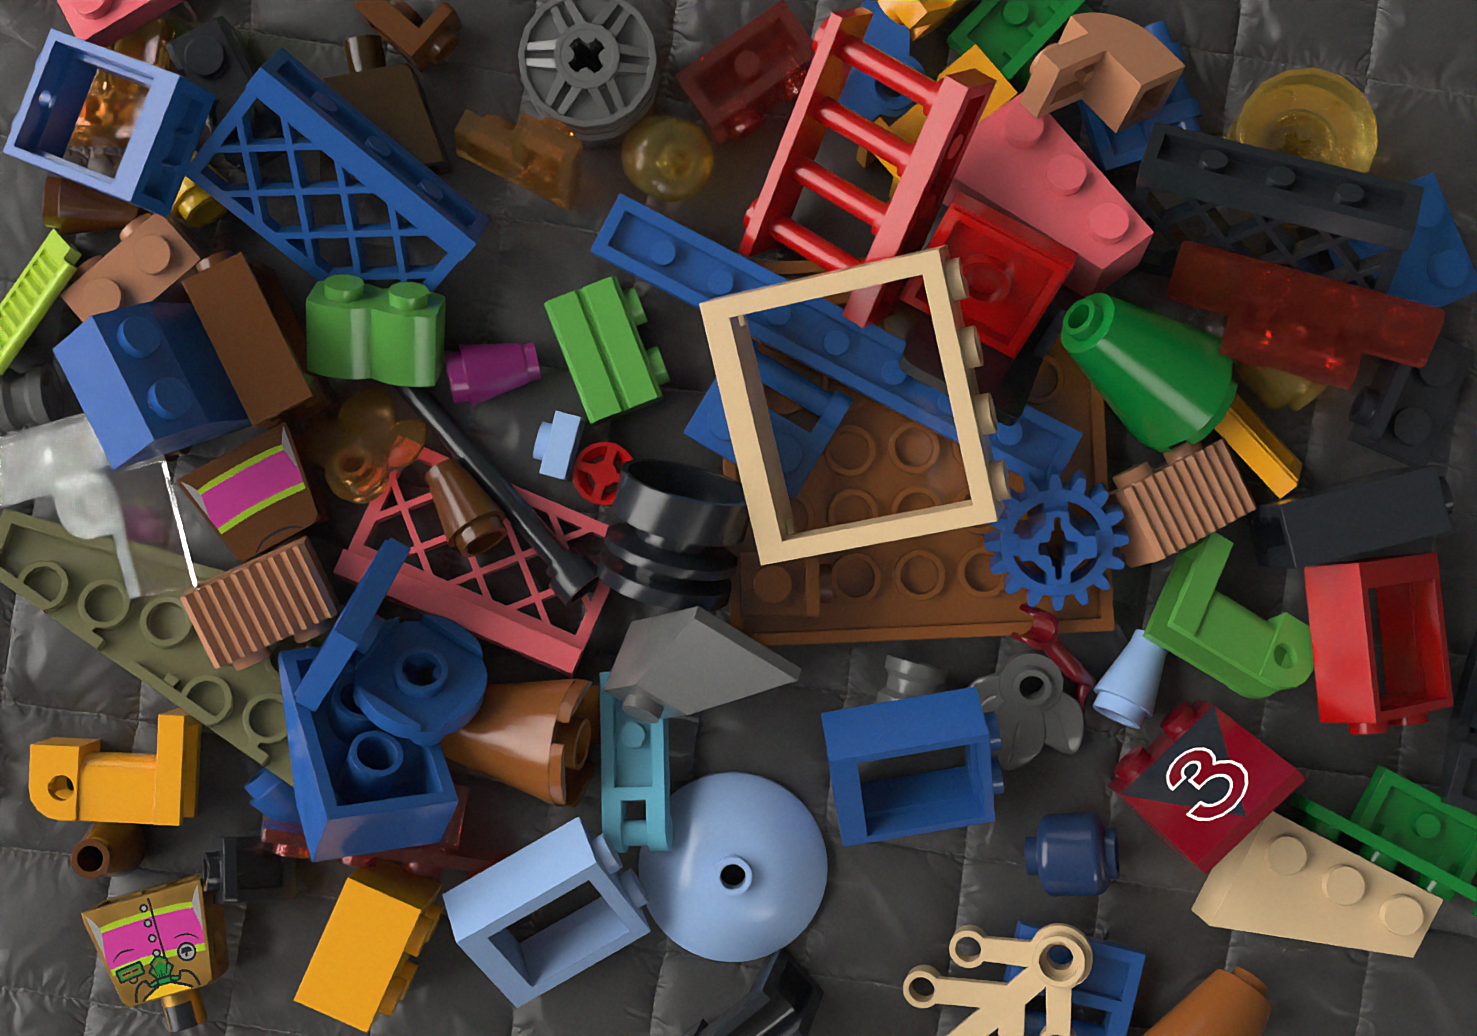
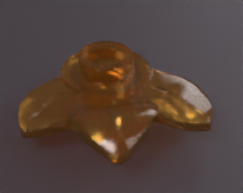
M372 386L353 394L341 407L339 418L327 415L311 417L303 435L304 450L310 463L325 471L326 482L336 496L353 503H367L378 498L385 491L390 473L411 465L418 458L426 442L427 425L425 422L417 420L396 422V413L392 400L382 388ZM362 466L359 470L352 472L356 468Z

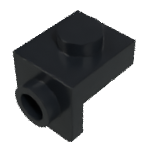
M292 834L212 839L213 852H204L203 889L205 892L213 891V904L296 899L295 836Z

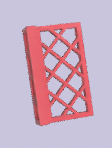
M400 437L348 550L343 549L333 573L342 581L357 586L378 552L367 547L377 524L402 514L414 546L410 547L411 550L405 560L418 555L424 571L404 562L384 599L419 614L438 615L453 620L478 639L573 679L611 588L601 580L591 601L588 594L581 598L586 613L576 635L551 625L542 601L557 595L552 589L538 593L526 560L536 557L538 554L533 548L521 551L512 525L506 517L503 523L508 530L507 534L515 555L482 568L479 567L475 556L468 557L473 569L472 572L449 581L435 576L425 552L448 544L446 536L444 534L421 543L409 512L434 502L431 492L405 502L397 480L408 457L431 467L450 458ZM511 484L533 510L549 516L556 536L568 550L569 543L589 535L605 540L609 525ZM393 491L398 505L384 510ZM559 521L579 530L564 535ZM519 563L532 596L507 606L492 600L484 577ZM477 580L483 596L461 586ZM536 605L541 620L522 613L520 610Z

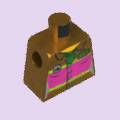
M202 872L103 900L81 913L87 931L125 1006L133 1007L161 999L170 1032L186 1030L208 1020L199 987L215 982L228 971L229 956L223 904H213V891H204Z

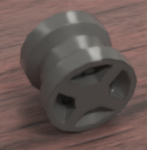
M50 363L35 364L28 372L18 373L13 368H7L2 376L0 375L1 430L4 432L22 430L26 423L36 422L41 427L60 425L64 415L63 389L60 378Z
M887 654L884 667L889 675L886 686L877 692L875 704L935 694L937 688L946 682L948 670L921 661Z

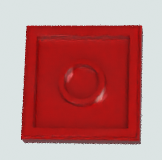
M957 190L925 248L926 250L948 245L950 259L960 257L963 276L967 277L969 298L959 300L965 327L975 325L980 342L1012 359L1016 358L1074 267L1079 254ZM923 275L909 277L898 299L931 316Z

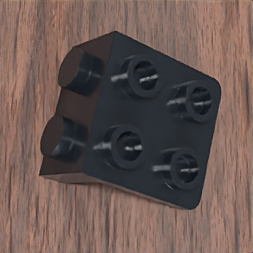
M1059 289L1015 359L981 342L983 366L975 367L974 370L979 393L989 392L991 394L997 422L1006 426H1013L1021 417L1042 360L1060 334L1064 316L1068 309L1077 302V298ZM921 311L898 360V365L904 373L915 378L921 384L932 387L949 396L932 316Z

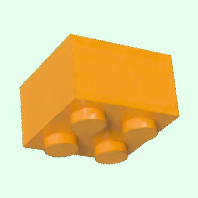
M375 854L370 856L347 878L294 1001L366 1033L380 1014L391 1018L399 1000L402 1001L419 966L409 961L411 955L418 957L425 942H429L444 910V906L435 903L442 884Z

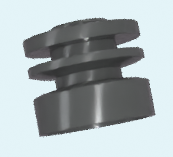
M550 0L540 6L524 28L518 51L522 83L546 127L565 142L589 149L618 146L640 133L655 113L661 91L654 36L640 11L625 0ZM584 53L592 60L599 56L602 68L596 73H593L587 67L580 70L577 58Z

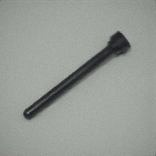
M392 385L452 456L459 459L463 468H466L505 512V517L549 566L546 570V574L552 580L549 587L565 606H570L580 600L601 581L597 575L598 564L590 554L584 553L581 555L575 547L569 550L427 387Z

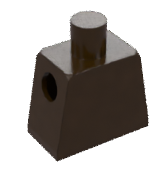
M360 35L345 40L343 45L349 73L322 79V81L436 175L452 173L450 160L422 85L409 64L402 63L387 66L381 36ZM320 150L321 181H338L334 160ZM351 175V180H358Z

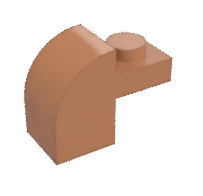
M1080 13L1070 17L1058 43L1047 46L1036 56L1030 66V73L1032 75L1019 102L1037 119L1082 99L1115 133H1118L1159 114L1186 65L1153 34L1132 21L1106 13Z

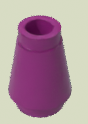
M533 342L525 344H458V351L443 354L454 404L470 401L472 407L528 384L530 381L541 379L539 362Z

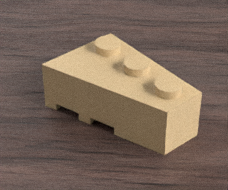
M1272 811L1212 868L1191 910L1209 926L1414 958L1443 899Z

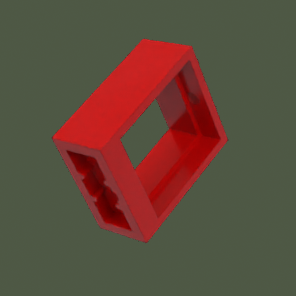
M1437 552L1377 556L1304 567L1320 723H1348L1349 734L1384 733L1390 731L1389 725L1427 723V712L1454 706ZM1376 588L1387 692L1380 694L1368 589Z

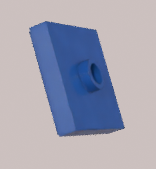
M391 537L389 541L385 540L294 693V696H296L295 702L315 712L353 652L357 650L364 655L366 654L385 619L376 615V612L411 548Z

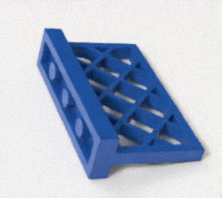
M283 47L258 69L246 85L245 91L190 162L185 174L186 177L318 281H324L327 277L337 274H349L360 277L365 284L369 285V280L400 279V282H413V279H424L420 284L426 286L429 292H433L459 261H462L473 249L491 220ZM257 99L280 116L284 138H253L248 111ZM237 127L239 139H228ZM297 131L305 137H298ZM301 150H322L335 162L338 181L307 182ZM287 151L293 182L262 183L256 152ZM242 152L248 183L229 184L207 165L216 153ZM351 175L358 180H351ZM375 193L388 205L390 223L359 224L354 194ZM340 194L346 224L315 225L309 195ZM295 195L301 225L282 226L270 217L265 196ZM403 217L409 222H403ZM393 236L398 265L367 266L362 237ZM406 236H428L447 253L438 264L410 265ZM318 238H348L353 267H333L324 260L320 254Z

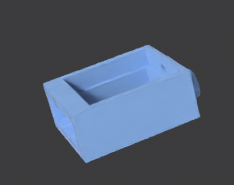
M579 816L442 894L456 943L516 1008L651 932L641 908L649 903V898L641 881L631 868L622 873L620 870L623 868L622 862L609 838L604 833L595 838ZM588 880L602 895L521 943L506 928Z

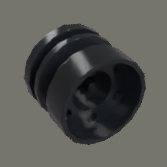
M633 459L623 462L612 511L625 522H619L607 527L604 545L608 549L603 550L597 569L598 577L605 585L622 595L667 609L684 610L699 606L706 611H717L728 605L732 585L728 578L736 574L738 557L725 546H735L744 541L750 520L742 484L719 473L680 462L659 459Z

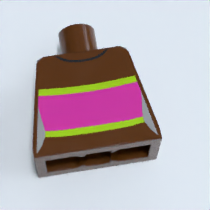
M284 421L177 480L186 496L241 563L251 561L307 536V534L332 521V513L300 424Z

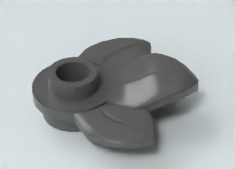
M1035 650L1019 652L1005 662L1000 673L978 677L967 687H976L983 712H995L1000 731L1001 750L991 751V755L998 756L1000 767L1005 771L1014 770L1028 764L1040 753L1044 744L1057 751L1073 755L1077 752L1083 739L1084 716L1081 705L1071 694L1063 689L1062 671L1043 652ZM1028 676H1036L1044 683L1038 691L1026 692L1020 687L1021 681Z

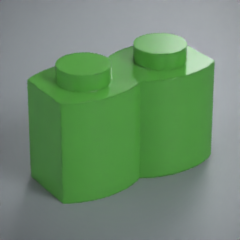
M349 274L332 275L324 281H318L306 299L307 370L332 378H372L383 383L407 387L435 386L444 367L445 296L429 292L426 286L415 282H400L393 284L390 288L381 289L365 284L360 277Z

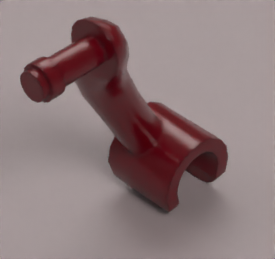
M1028 603L1021 604L1019 610L1033 616V625L1025 634L1012 632V638L1037 650H1043L1071 681L1078 684L1074 698L1080 703L1082 712L1085 714V705L1090 688H1095L1097 685L1095 676L1057 637L1059 634V622L1055 615L1038 607L1028 606Z

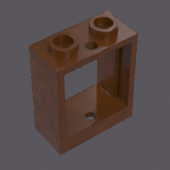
M224 250L201 260L196 265L199 273L181 281L252 426L271 429L284 421L301 424L340 405L327 376L315 374L307 370V336L274 269L243 252L234 254L233 250Z

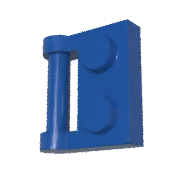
M752 339L762 383L820 417L811 433L768 408L788 496L795 499L849 409L853 399L839 390H836L833 395L757 350L756 348L759 343ZM716 377L683 434L737 465Z
M1018 919L1014 938L1031 940L1044 925ZM1086 936L1092 946L1093 964L1088 977L1082 983L1072 988V1003L1104 1010L1106 1014L1101 1025L1071 1018V1028L1076 1033V1036H1127L1146 954L1138 948ZM1055 945L1049 949L1050 958L1058 964H1066L1073 959L1072 952L1064 945ZM1007 964L1003 982H1009L1026 967ZM1046 987L1038 995L1046 996ZM1025 1007V1033L1039 1036L1043 1027L1046 1026V1012Z

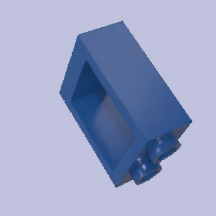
M51 28L44 48L36 60L35 71L20 109L12 121L11 132L3 153L62 178L168 218L216 96L181 75ZM97 70L149 89L115 178L63 159ZM43 92L42 99L39 102L40 94Z
M976 687L821 713L832 791L843 847L995 821L994 795L1004 793V784L998 756H991V751L1001 750V738L995 712H983ZM964 745L966 766L860 784L858 763Z

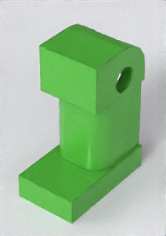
M1212 532L1179 550L1142 637L1162 649H1167L1228 686L1227 688L1249 699H1263L1279 690L1292 689L1306 682L1314 668L1310 626L1287 612L1265 620L1216 590L1215 587L1234 543L1218 533Z

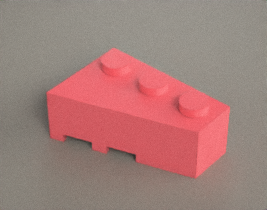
M1022 92L978 123L943 204L949 207L957 190L1079 253L1074 267L1063 284L1084 298L1091 294L1100 293L1139 265L1154 232L1050 113L1036 119L1019 102L1023 94Z

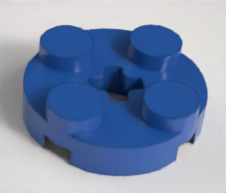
M422 614L421 621H406L400 623V617L386 620L366 654L364 655L359 651L356 653L353 699L366 717L382 730L398 737L410 738L411 741L420 746L438 744L444 739L445 735L456 732L469 723L483 702L487 685V671L482 661L483 651L478 640L466 628L442 616ZM424 667L433 670L432 684L426 686L410 683L409 676L404 672L410 669L418 673Z

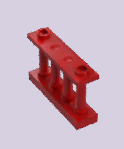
M859 7L831 12L830 17L823 21L814 36L812 50L815 53L760 196L751 203L745 214L743 226L746 232L738 252L746 257H751L779 247L782 243L830 272L921 251L997 80L973 68L945 75L944 78L937 82L863 41L874 14L872 11ZM852 66L923 106V114L927 116L918 140L909 143L838 102ZM827 128L832 129L897 167V175L901 179L892 200L884 203L814 161ZM804 186L872 226L871 233L876 237L866 258L859 260L791 219ZM909 278L848 291L851 295L842 316L861 328H865L893 315L899 301L898 298Z

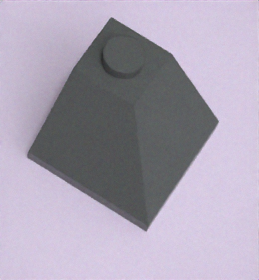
M697 606L632 621L603 691L623 701L622 709L628 715L644 722L658 723L663 718L690 715L798 681L802 669Z

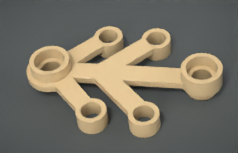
M1053 923L1044 926L1038 930L1031 940L988 936L983 929L976 925H964L955 931L949 944L950 956L956 964L964 968H975L981 965L983 961L1026 968L1009 982L944 977L932 966L918 965L909 971L903 983L904 997L914 1007L924 1009L936 1003L978 1008L946 1036H989L997 1028L998 1036H1024L1026 1004L1045 987L1046 1026L1043 1027L1039 1036H1076V1033L1071 1028L1072 988L1082 983L1088 977L1093 964V950L1083 932L1074 926L1064 923ZM963 937L974 938L979 942L981 952L975 956L965 955L959 949V939ZM1055 945H1064L1072 952L1073 959L1069 963L1058 964L1050 958L1049 949ZM918 977L927 978L934 986V993L928 996L918 994L912 986V981Z

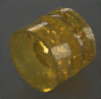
M1318 68L1286 70L1262 82L1243 104L1224 136L1225 139L1278 152L1285 147L1287 154L1299 155L1302 158L1364 173L1369 171L1378 145L1376 117L1364 94L1343 76ZM1241 211L1249 219L1253 217L1251 213ZM1289 222L1281 224L1283 228L1300 226Z

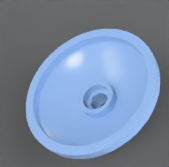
M739 771L712 773L699 777L671 794L672 849L670 852H650L648 846H641L638 863L639 880L649 898V903L646 904L647 908L663 932L675 943L693 954L724 962H744L762 958L777 952L797 938L811 922L820 906L828 872L826 848L821 831L805 804L793 792L776 781L761 775ZM736 864L744 869L746 875L741 883L730 885L722 880L720 875L722 869L727 865Z

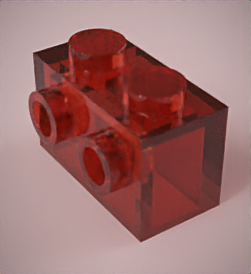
M780 0L680 71L675 77L683 94L717 143L720 145L730 137L734 142H739L758 130L766 121L763 114L782 100L787 105L797 101L815 55L812 50L813 41L785 1Z

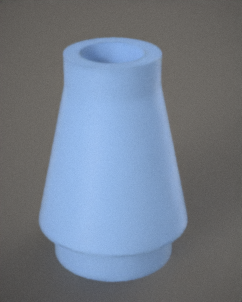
M1141 629L1135 630L1128 645L1093 689L1098 696L1092 707L1097 712L1115 722L1135 729H1140L1145 717H1153L1164 662L1168 653L1167 649H1162L1142 637L1145 630Z

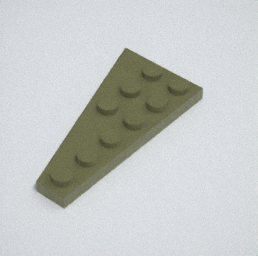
M4 508L0 517L1 583L294 787L278 656L280 651L321 647L331 629L302 643H296L293 635L269 645L272 655L243 670L236 671L232 662L215 669L180 600V596L186 589L226 571ZM340 605L337 615L329 618L332 625L336 622L344 605Z

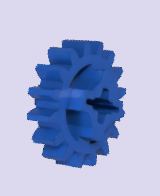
M1049 466L1047 482L1037 483L1035 477L1028 471L1023 474L1025 490L1018 494L1009 488L1012 499L1003 500L1007 508L1002 511L998 521L989 523L998 530L984 534L985 550L997 552L989 559L990 570L993 575L1008 572L1004 579V587L1009 595L1025 587L1028 606L1035 607L1042 596L1046 595L1051 596L1055 611L1062 610L1065 596L1074 594L1075 598L1082 605L1088 604L1086 588L1094 584L1098 588L1107 591L1111 585L1105 569L1107 567L1111 569L1124 568L1125 561L1122 554L1113 548L1129 544V535L1126 528L1115 525L1124 518L1119 503L1104 505L1109 497V492L1106 485L1102 482L1093 486L1089 491L1086 490L1084 471L1077 469L1069 482H1064L1060 479L1057 467ZM1068 501L1085 508L1096 521L1091 522L1090 517H1078L1068 508ZM1041 504L1028 519L1020 520L1028 510ZM1058 517L1064 536H1061L1060 546H1057V558L1053 559L1051 547H1048L1047 542L1050 541L1051 531H1054V519ZM1090 558L1082 567L1073 571L1084 559ZM1020 561H1033L1044 571V575L1030 570Z

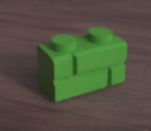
M611 276L544 303L591 425L603 424L664 400L659 385L671 380L658 347L654 346L645 350L636 326L648 321L634 286L622 290L617 277Z

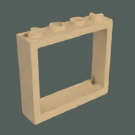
M948 245L724 295L699 303L761 565L996 522L1004 509L1003 500L1012 499L1007 480L1009 472L1004 459L994 461L989 434L998 432L993 399L989 392L979 393L974 370L975 367L983 366V352L979 334L975 325L965 327L959 301L969 298L967 277L963 276L960 257L950 259ZM923 275L972 500L797 533L746 314Z

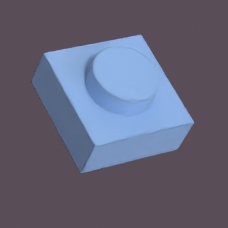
M555 411L553 423L544 421L541 423L533 451V458L542 460L539 473L570 481L586 420L575 415Z

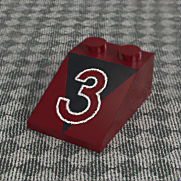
M1197 699L1192 705L1186 701L1174 708L1160 724V728L1164 732L1146 749L1139 745L1129 751L1115 766L1114 772L1118 776L1108 784V787L1161 842L1206 875L1302 784L1306 778L1294 766L1216 706Z

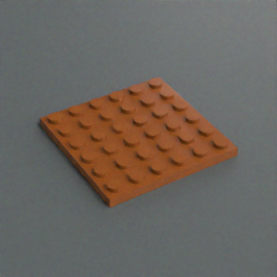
M810 260L756 262V264L789 281L828 272ZM1064 284L1061 285L1060 290L1077 298V301L1084 298ZM847 291L821 298L845 309L851 293ZM899 299L893 315L873 325L907 342L921 310ZM1060 332L1042 360L1026 404L1083 433L1060 477L1061 481L1069 482L1071 476L1078 469L1084 471L1086 490L1089 491L1100 482L1105 484L1108 489L1104 398L1063 347ZM752 338L759 343L756 348L757 350L834 395L835 391L839 390L853 399L849 409L795 499L789 497L797 533L972 500L960 445ZM762 383L767 407L811 433L820 417ZM723 458V475L741 483L738 466ZM1008 471L1009 477L1007 480L1009 488L1018 494L1025 490L1023 478ZM1068 501V508L1078 517H1090L1091 522L1096 521L1085 508ZM1041 504L1028 510L1020 520L1028 519ZM1058 517L1054 519V531H1051L1050 541L1047 542L1048 547H1051L1053 559L1057 558V546H1060L1061 536H1064ZM750 520L744 541L735 546H727L738 557L736 574L728 578L732 582L729 597L730 626L763 646L1008 636L1012 632L1018 634L1027 633L1033 625L1034 618L1032 615L1019 610L1021 604L1027 603L1026 588L1022 587L1017 592L1009 595L1004 587V579L1008 572L993 575L990 570L989 559L997 552L985 550L984 537L979 535L998 530L989 523L820 554L819 564H831L832 603H820V617H741L740 552L758 551ZM1090 558L1084 559L1073 571L1082 567ZM1020 561L1030 570L1044 575V571L1033 561ZM1108 567L1105 569L1111 585L1107 591L1098 588L1094 584L1086 588L1088 604L1082 605L1075 598L1074 594L1065 596L1062 610L1055 611L1051 596L1043 595L1035 607L1055 615L1059 622V633L1114 631L1112 569Z

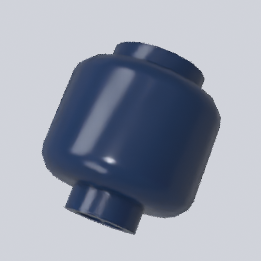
M1047 814L1040 819L1037 827V836L1025 837L1024 854L1027 875H1039L1040 884L1044 892L1049 896L1101 895L1107 891L1110 879H1119L1120 877L1116 828H1107L1105 821L1099 814Z

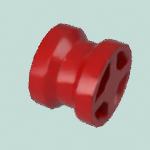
M602 441L590 444L579 453L574 462L572 477L575 488L584 499L593 504L612 506L623 462L633 460V456L629 451L615 443Z

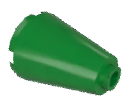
M1103 293L1091 294L1075 302L1064 316L1061 330L1063 347L1131 435L1147 448L1167 453L1174 452L1168 446L1175 445L1184 440L1191 445L1201 441L1223 420L1235 399L1238 384L1231 380L1232 363L1238 366L1236 354L1223 340L1211 333Z

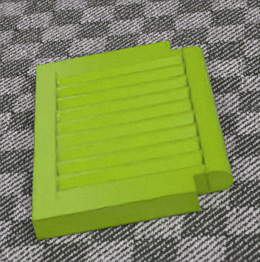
M55 229L50 232L0 304L1 376L5 373L77 270L75 264L82 254L64 235H61Z

